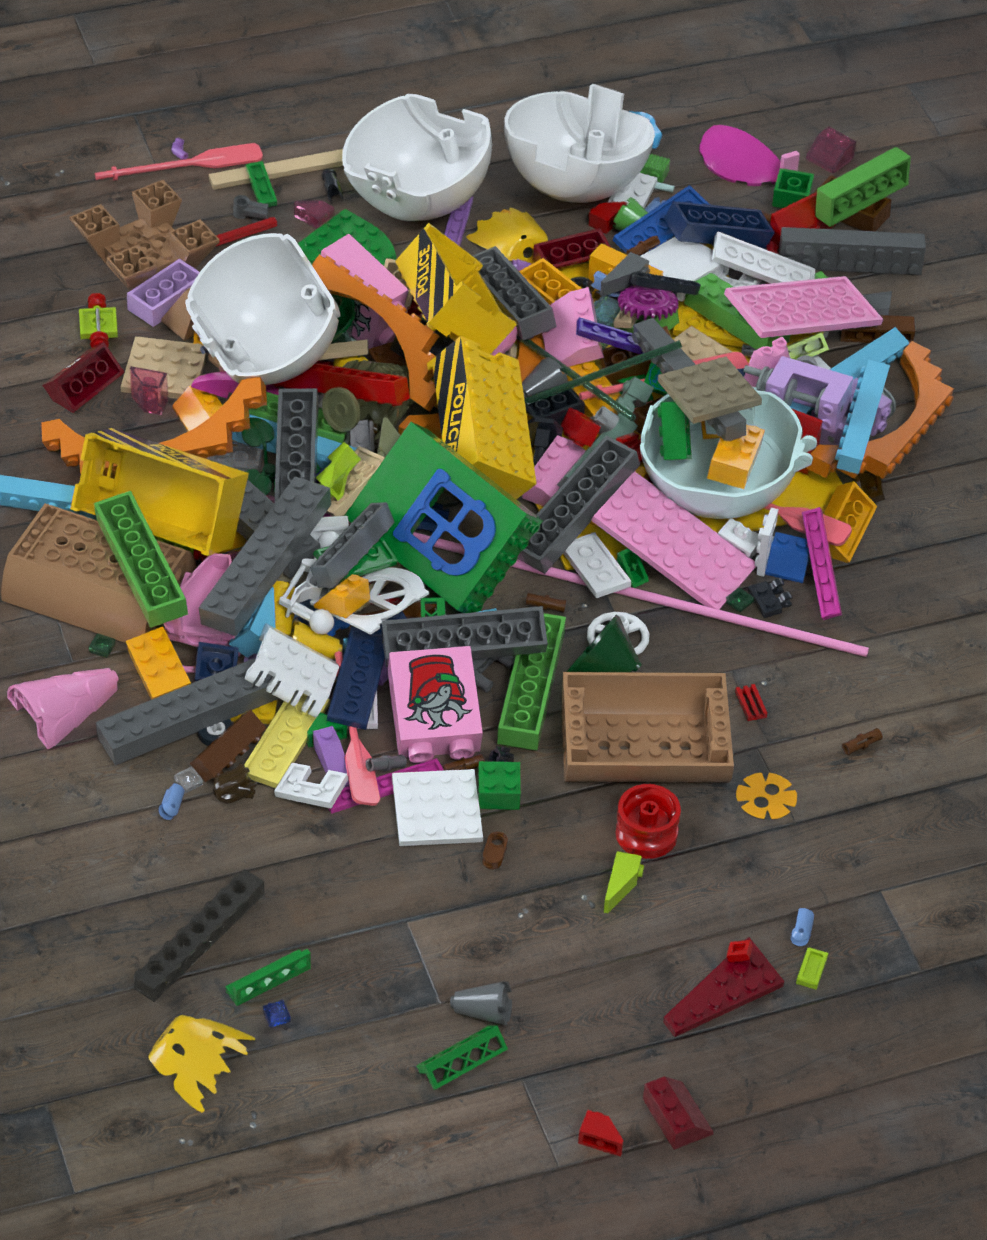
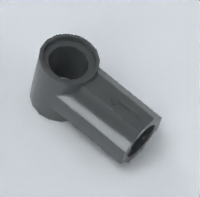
M238 195L234 198V217L244 219L250 216L267 219L268 204L250 201L244 195Z

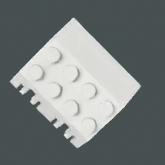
M266 623L259 638L262 644L255 662L247 670L245 680L250 683H254L256 680L255 685L260 687L267 674L273 676L266 687L267 692L271 693L273 691L272 695L287 703L291 700L290 704L292 706H296L303 693L306 694L308 697L303 703L301 711L307 712L308 710V714L316 718L330 695L339 665L332 659Z

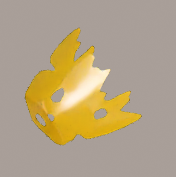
M180 1015L172 1021L156 1041L148 1057L162 1075L177 1073L174 1089L190 1106L199 1112H204V1107L200 1102L204 1096L198 1089L196 1080L216 1094L214 1074H220L222 1071L230 1073V1069L220 1056L221 1053H225L223 1046L248 1055L246 1047L238 1040H255V1038L242 1031L209 1019H195L190 1016ZM173 1028V1029H174V1032L171 1033V1034H168L169 1031ZM217 1031L225 1037L218 1039L213 1036L212 1032ZM175 1043L180 1044L184 1048V1056L172 1049Z

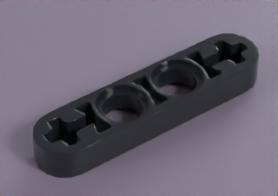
M632 272L630 280L632 284L691 295H698L701 284L695 281L641 272Z

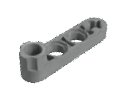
M604 406L596 412L595 416L590 417L601 426L598 434L611 431L619 421V416Z

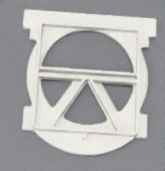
M385 568L366 574L363 578L368 579L369 582L376 581L370 592V600L368 602L387 611L374 615L351 614L347 618L335 614L332 615L368 634H372L380 629L382 621L400 613L409 605L429 595V591L424 589L422 580L413 572L400 568ZM386 581L396 582L404 588V590L379 595ZM405 595L404 599L397 606L386 601L387 599ZM311 600L310 605L314 606L319 600Z

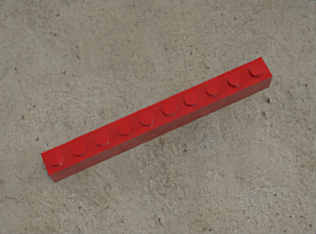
M315 363L295 378L272 384L276 387L282 386L284 389H317L318 393H324V395L332 388L342 387L354 394L356 399H364L365 402L377 401L378 404L389 403L392 406H400L404 401L410 399L407 377Z

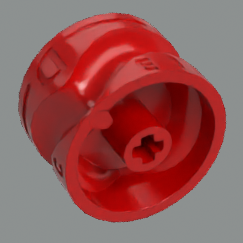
M654 784L636 785L625 791L619 800L616 825V839L621 848L629 854L639 855L644 859H654L669 853L675 847L678 838V824L681 813L678 798L670 790Z

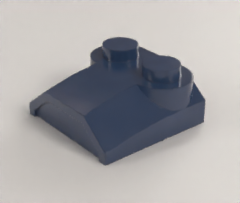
M199 642L195 657L194 681L197 682L236 666L239 648Z

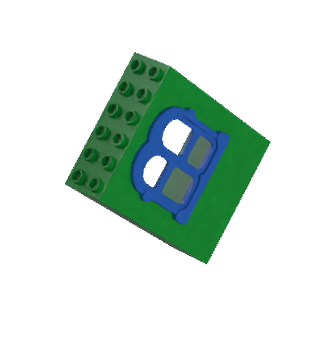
M410 422L344 515L348 516V521L352 523L370 503L387 502L395 523L382 537L398 562L410 572L419 576L422 582L439 596L445 598V601L456 610L463 613H474L482 610L487 598L493 595L497 584L505 578L510 566L516 563L518 555L528 546L530 538L538 532L543 520L430 430L413 422ZM445 488L463 502V507L452 522H448L432 509V506ZM470 510L476 512L483 519L484 523L482 532L474 538L465 536L458 529ZM428 515L438 526L428 541L423 543L413 533L425 516ZM445 531L449 532L464 546V557L457 564L447 563L433 551V546Z

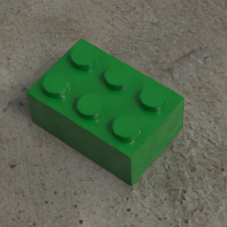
M675 401L661 402V407H658V417L662 418V426H659V435L663 437V445H660L661 457L664 456V460L692 459L689 418Z

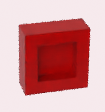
M751 940L730 942L727 952L728 961L743 962L750 960L753 948Z

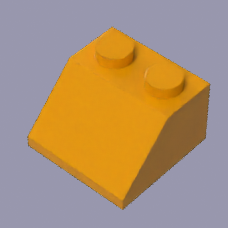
M352 574L314 604V608L328 610L330 613L343 618L349 617L370 600L369 580Z

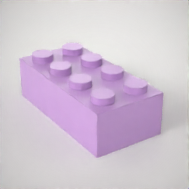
M178 259L127 293L128 310L152 327L156 326L187 289L191 288L200 272L181 259Z

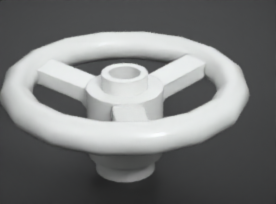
M614 611L604 613L595 618L589 625L587 640L591 644L595 639V632L600 633L605 625L600 624L605 621H611L617 614L627 634L637 630L641 632V642L634 648L637 655L642 653L649 644L650 634L646 625L638 617L626 612Z

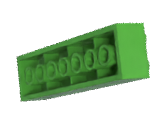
M128 491L94 503L96 519L150 628L188 615L186 598L132 492Z
M544 613L548 643L546 652L516 655L498 727L497 744L538 750L564 639L566 617Z

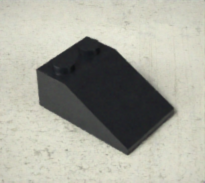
M566 383L524 397L526 413L531 418L554 419L561 425L570 407L585 413L584 401L580 400L579 396Z

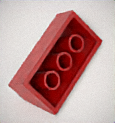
M817 192L771 214L770 226L775 233L770 242L777 243L778 250L782 227L832 229L836 226L834 224L829 227L815 217Z

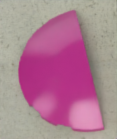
M713 125L702 137L700 155L703 156L706 167L715 175L732 183H736L737 180L747 182L748 186H761L762 182L769 181L772 184H776L781 161L769 148L752 135L734 127Z
M214 372L198 376L192 382L191 387L227 398L229 392L233 393L240 383L233 380L226 372ZM272 384L265 385L266 392L278 395L279 388Z

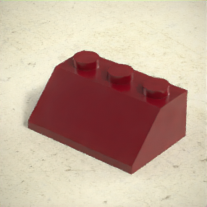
M664 1076L645 1083L643 1100L673 1150L713 1135V1130L682 1081Z

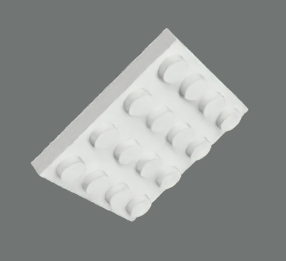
M474 769L392 773L399 846L483 842Z

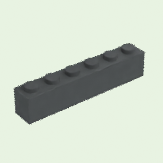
M387 502L370 503L313 563L310 569L318 588L331 589L336 587L340 580L358 564L359 560L369 552V549L379 541L383 534L388 532L395 522Z

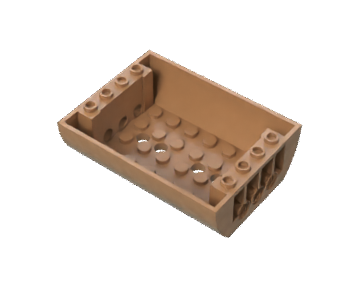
M45 503L7 556L2 578L1 600L124 643L160 626L157 625L150 628L118 562H112L116 558L98 521ZM156 540L179 586H181L185 572L193 573L196 569L194 555L188 550Z
M563 672L561 723L564 782L729 783L731 781L734 761L725 673ZM600 746H606V747H608L609 749H607V750H602V749H600L599 747H600ZM621 746H626V747H628L629 749H627V750H622V749H620V747H621ZM666 746L669 750H662L660 747ZM684 746H685V747H688V748H690V749H689V750H682L681 747H684Z

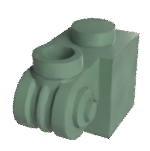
M636 377L629 381L626 380L621 389L623 391L622 395L614 403V406L617 407V413L619 414L623 411L628 416L634 411L635 406H644L653 391V387Z

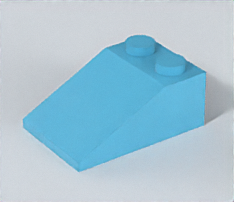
M274 587L267 593L239 634L229 642L230 646L239 648L238 651L247 658L259 652L262 644L259 638L264 625L267 623L276 628Z

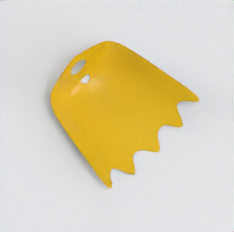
M514 208L509 209L511 214L508 212H493L489 220H478V230L466 236L468 240L485 249L496 246L510 261L517 260L518 258L531 264L534 262L533 254L530 258H525L523 256L524 249L531 247L534 250V244L548 241L544 230L529 213L520 212ZM526 235L527 238L521 239V236Z

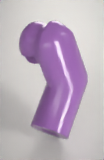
M176 138L172 144V153L181 160L187 159L188 153L183 151L184 140Z

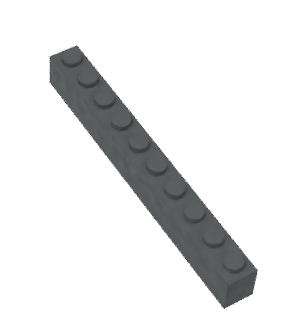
M654 318L633 325V341L641 347L643 353L650 357L652 363L660 368L662 374L696 365ZM739 411L706 420L707 424L712 426L717 435L721 436L724 441H732L746 435V419Z

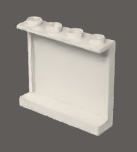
M676 236L641 256L649 260L650 266L663 271V276L696 281L710 273L717 275L719 278L729 274V267L712 261V249L700 243L678 241ZM677 292L678 300L681 302L685 300V293Z

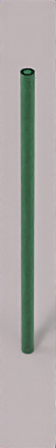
M518 334L516 335L517 340L542 358L550 357L556 360L562 367L560 371L566 373L567 376L630 421L636 419L634 413L530 339L522 340Z
M678 340L525 397V406L682 347V344Z

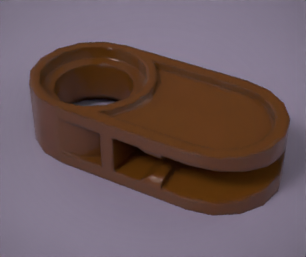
M492 832L488 836L483 852V865L488 869H498L502 865L508 841L507 836L503 832ZM501 840L503 844L495 845L492 841Z

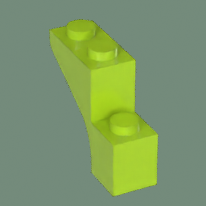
M345 442L328 456L331 463L316 477L320 485L330 488L331 498L334 497L338 501L344 495L348 474L361 460Z

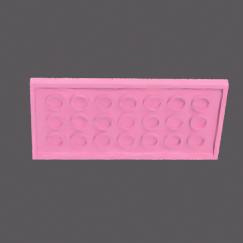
M846 276L726 288L724 295L760 338L881 325L883 318Z
M636 472L628 477L591 520L707 607L720 610L756 568L754 560L750 557L748 558L746 554L720 537L718 533L686 509L674 503L673 500L669 499L658 488Z

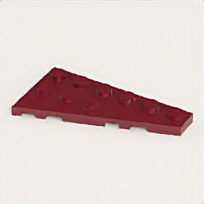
M752 940L753 948L750 960L729 962L725 958L664 1016L663 1023L674 1037L784 987V980Z

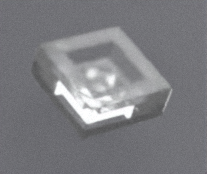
M192 766L174 775V781L184 788L185 794L203 785V779Z

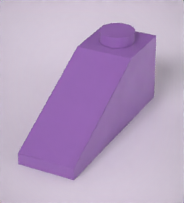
M333 726L313 731V748L325 772L327 773L328 770L347 774L345 754ZM349 780L347 781L344 788L350 786Z

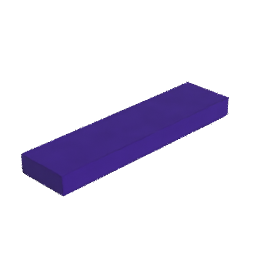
M578 318L576 322V335L637 354L646 355L641 347L633 341L632 333L584 318Z

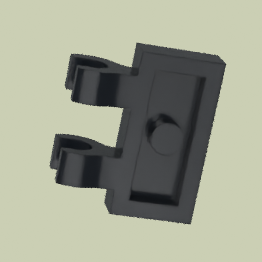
M781 578L775 579L769 585L764 581L748 586V593L763 618L781 614L782 608L792 606L790 599H793L790 592H784L782 588L784 582Z

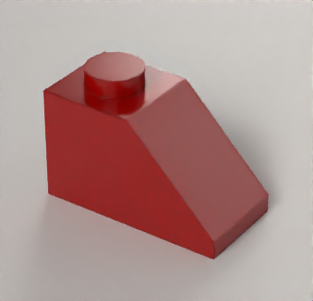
M627 202L599 203L589 212V226L594 229L600 228L604 234H607L614 228L612 225L616 223L613 221L623 205L627 206Z
M587 1110L579 1130L578 1144L621 1157L624 1140L610 1117L600 1112Z

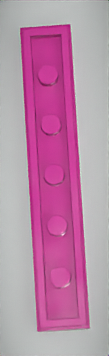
M818 507L802 512L821 617L823 620L841 616L842 611L822 509Z
M435 758L392 773L444 770L438 759ZM392 773L376 777L380 798L394 794ZM350 786L343 788L332 808L328 809L332 814L360 804L352 799Z

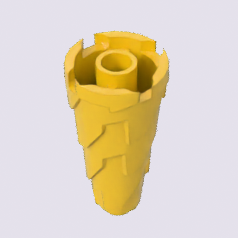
M276 581L272 586L274 587L276 629L290 636L295 614L291 613L288 618L285 617L288 608L279 604L280 597H283L290 583ZM295 587L292 588L287 599L291 600Z

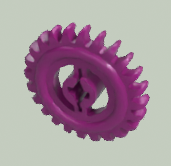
M637 285L624 289L618 296V307L621 311L624 310L625 315L630 311V317L632 318L633 314L637 313V320L641 315H644V321L647 319V316L654 318L655 315L658 316L660 321L662 314L667 319L668 313L670 316L676 313L679 304L678 298L672 291Z

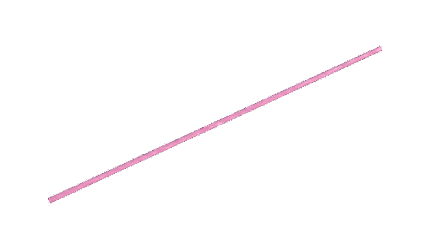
M266 495L273 503H275L274 496ZM416 532L413 533L423 543H426L431 537ZM438 539L433 546L463 555L465 553L463 544ZM517 559L514 565L510 566L587 586L577 573L551 567L544 574ZM632 587L613 592L867 657L869 651L868 647Z

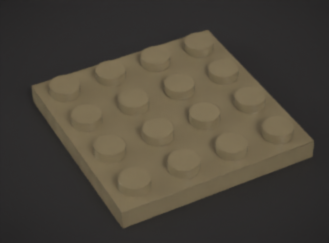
M727 357L658 375L660 385L693 424L762 405L760 395Z

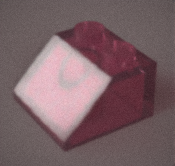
M828 126L818 134L806 155V159L834 174L854 158L856 141Z
M131 366L132 398L143 412L162 415L168 402L167 373Z

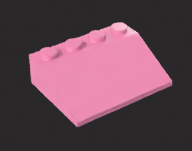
M589 288L571 291L552 303L550 306L553 309L557 327L552 328L548 332H543L546 356L556 360L562 368L604 358L601 342L576 335V322L579 317L597 322L594 301Z
M557 435L534 467L537 484L524 493L522 498L544 506L560 488L557 485L586 450L575 444L574 441Z

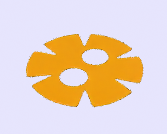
M762 773L752 774L743 779L750 787L738 785L737 801H749L742 805L741 808L748 814L760 819L765 818L767 810L771 819L781 818L790 813L783 804L795 807L797 802L795 790L783 791L792 786V784L784 777L774 773L768 774L767 781H765ZM775 784L778 786L779 792L775 795H770L766 793L765 786ZM757 797H765L769 804L764 808H760L754 804V800Z

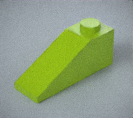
M617 851L605 897L604 913H609L637 885L638 877H642L644 872V865H641L642 856Z

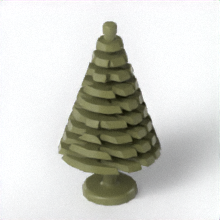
M353 360L342 366L344 368L407 377L410 396L409 371L405 365ZM337 387L325 393L322 400V410L328 424L340 432L351 431L360 420H373V424H377L378 434L374 438L376 440L380 438L383 418L387 417L391 424L395 426L415 401L410 398L400 406H392L389 403L378 404L377 401L365 402L364 399H356L354 394L348 389Z

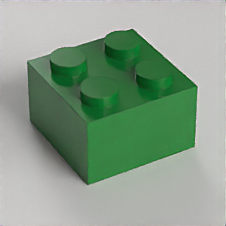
M780 168L774 188L772 206L785 208L811 195L814 174Z
M479 761V809L520 810V762Z

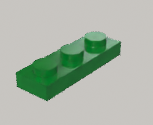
M263 161L246 164V171L257 202L268 204L269 207L277 206V198Z

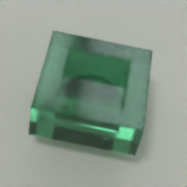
M739 587L726 597V603L741 613L753 603L754 597Z
M97 633L89 645V652L107 658L116 645V640Z

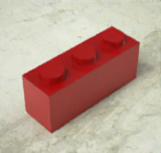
M571 407L561 424L563 431H565L564 435L581 447L585 445L591 447L601 428L600 425L586 414Z

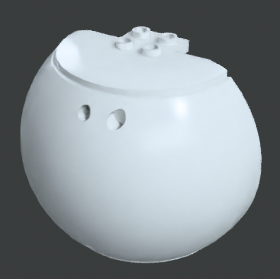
M596 84L590 86L588 98L564 91L541 93L524 98L507 111L504 125L509 155L522 177L545 195L557 200L573 203H586L605 199L628 186L637 177L649 158L654 141V129L647 118L622 110L623 93Z
M406 94V96L392 99L369 112L350 132L346 139L342 156L345 174L355 190L368 203L393 218L404 221H424L447 215L466 203L474 195L485 178L492 153V135L489 120L481 114L465 109L462 110L464 121L438 112L435 100L417 94Z
M272 233L252 236L225 248L201 270L192 284L188 299L186 300L187 311L194 322L192 328L199 335L202 344L213 358L216 356L225 372L237 383L244 379L261 377L265 385L277 384L304 373L328 349L336 333L339 323L338 318L340 317L336 301L296 240L288 234L283 236V234Z

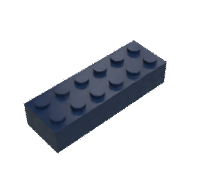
M673 201L664 217L676 239L681 242L714 245L715 235L717 232L766 249L775 233L761 210Z

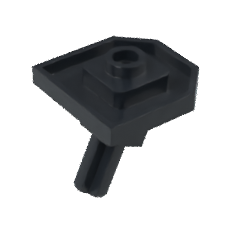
M534 417L528 421L531 447H534L535 450L534 466L556 436L562 437L563 427L554 419Z

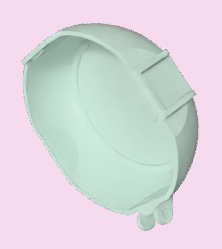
M753 387L762 398V405L739 411L746 419L747 425L757 426L765 430L760 451L744 489L707 479L711 459L720 438L703 439L701 422L693 424L690 421L692 459L664 460V456L661 457L660 445H663V437L659 435V426H662V418L658 417V407H661V402H674V400L667 394L653 406L650 405L641 434L640 451L643 464L652 483L677 505L693 515L705 518L730 519L743 517L768 506L787 488L795 472L812 464L813 457L806 452L814 449L817 445V440L813 436H804L802 438V426L798 417L790 406L771 392L756 390L757 387ZM705 420L706 434H717L713 427L709 426Z

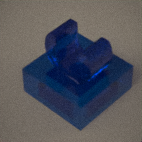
M284 1000L268 1003V1005L263 1006V1013L270 1028L291 1022V1016Z

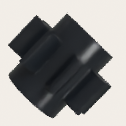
M496 746V749H493L489 754V762H514V754L509 753V747Z

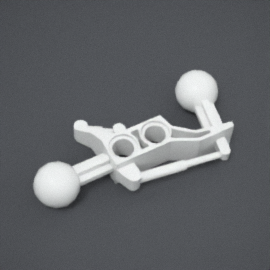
M335 531L323 532L318 538L320 548L330 546L340 535ZM303 559L283 597H280L279 604L288 608L285 617L288 618L291 613H294L309 621L310 628L315 633L327 634L334 626L333 615L328 610L320 609L314 612L299 604L308 599L319 600L323 589L318 588L310 569L317 559ZM303 572H308L306 581L295 588L291 600L287 599V596L292 588L295 587Z

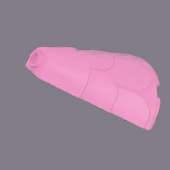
M213 554L207 556L181 587L186 598L188 615L163 623L170 633L174 632L180 637V641L198 647L199 642L226 645L230 639L236 637L201 625L199 606L232 563L230 555Z
M109 668L73 672V674L59 675L12 685L8 688L7 698L17 711L22 708L27 710L37 724L38 738L47 749L56 746L74 728L78 727L92 712H96L117 691L118 676L114 670L111 671Z

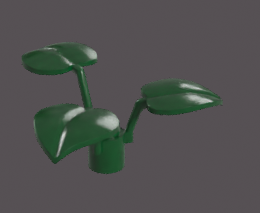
M251 417L249 418L250 429L242 431V438L249 446L258 447L261 444L263 445L264 466L261 474L256 469H249L245 472L249 473L247 480L266 496L271 491L276 475V465L268 463L266 442H271L274 439V430L267 421ZM317 464V473H316V475H317V474L320 472V470H321V469H320V466H319L318 464Z

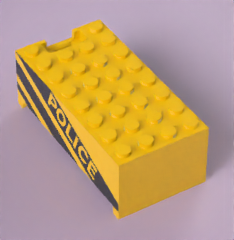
M430 223L426 225L396 259L397 270L402 274V279L407 282L405 285L411 290L410 294L419 305L418 309L423 313L422 317L427 321V326L433 331L437 329L446 337L449 335L453 341L460 336L479 343L481 345L479 350L492 354L517 326L514 320L502 313L481 277L479 270L483 267L482 263Z
M460 336L427 363L428 370L433 369L442 441L507 493L518 499L537 484L519 360L501 352H498L495 356L479 350L481 347L479 343Z
M114 428L85 434L80 459L84 462L80 481L78 484H75L71 510L84 511L96 516L94 503L131 491L154 536L202 551L201 554L206 556L233 548L249 473ZM108 461L110 462L107 476H104L105 462ZM113 463H114V464H117V468H116V473H115V478H114V479H113V478H110V477H111V473H112Z

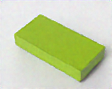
M808 947L796 984L817 990L828 953Z

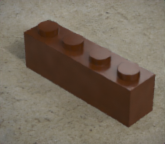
M880 315L883 318L881 325L840 330V342L871 343L895 327L909 343L911 341L914 342V316Z
M250 709L242 714L189 764L205 782L210 779L215 781L216 777L224 773L222 769L225 766L229 768L237 761L235 757L238 754L242 756L250 749L248 745L251 742L255 744L263 736L261 733L266 727Z

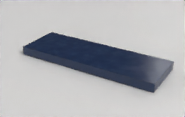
M351 627L326 721L367 730L385 660L382 633L374 632L368 634L356 627Z

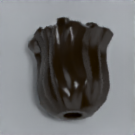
M240 763L237 768L216 777L212 785L215 797L220 802L226 804L243 798L253 799L256 792L254 788L257 787L256 782H251V778L247 776V773L250 772L249 768Z

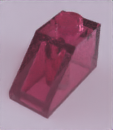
M322 200L295 201L294 216L311 227L318 229L335 216V208Z

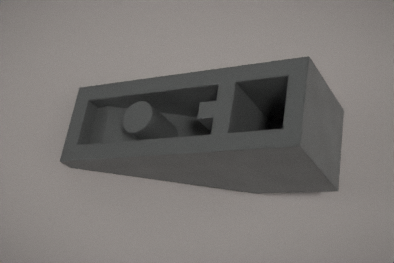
M630 252L601 281L600 296L604 297L630 286H635L630 282L632 272L649 274V260Z

